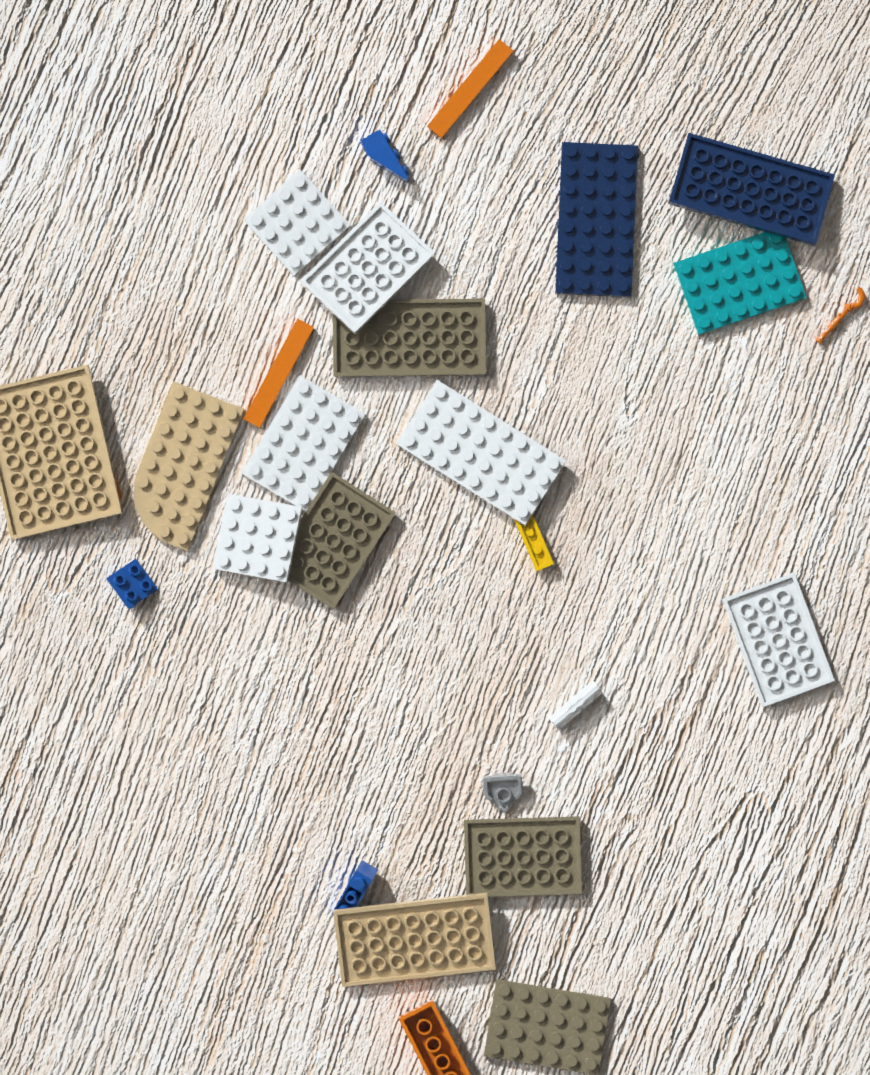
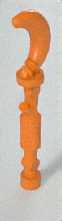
M857 287L859 294L857 301L845 304L843 312L837 313L838 317H835L822 335L815 339L819 344H822L825 337L835 330L848 312L860 308L865 303L866 295L862 288Z

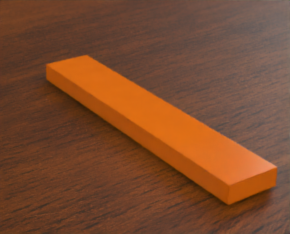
M498 39L427 125V128L442 139L512 55L514 50Z
M297 318L243 420L261 428L312 334L313 326Z

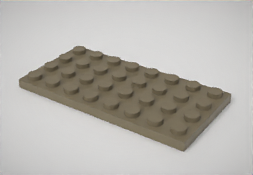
M485 298L389 300L356 334L333 314V377L486 375Z

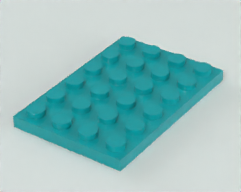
M767 232L673 263L697 335L807 298L786 238Z

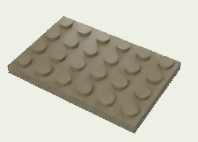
M331 472L300 520L288 580L330 608L335 609L396 515V512L334 472Z
M580 816L464 820L466 895L487 893L488 897L582 894Z
M496 979L484 1056L599 1075L611 998Z

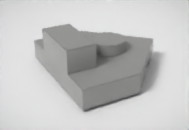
M494 773L492 776H483L484 797L495 804L503 813H506L523 794L521 773Z

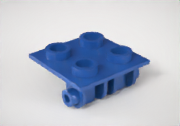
M134 559L106 578L128 610L134 608L137 603L158 590L137 559Z

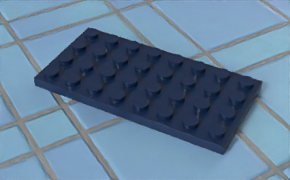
M688 132L668 204L816 246L835 174Z
M562 142L555 294L631 297L638 145Z

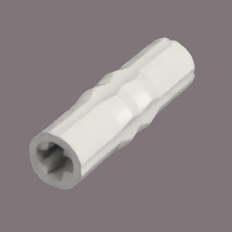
M591 681L550 716V721L560 730L603 692L594 681Z

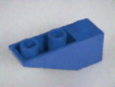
M379 129L360 140L370 161L405 183L409 182L407 176L410 174L405 165H400L398 161L400 156L396 149L392 150L389 146L391 141L386 132L382 133Z
M361 860L334 910L357 907L378 869Z

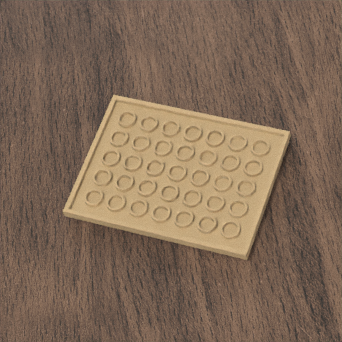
M88 364L0 386V495L11 540L123 514Z

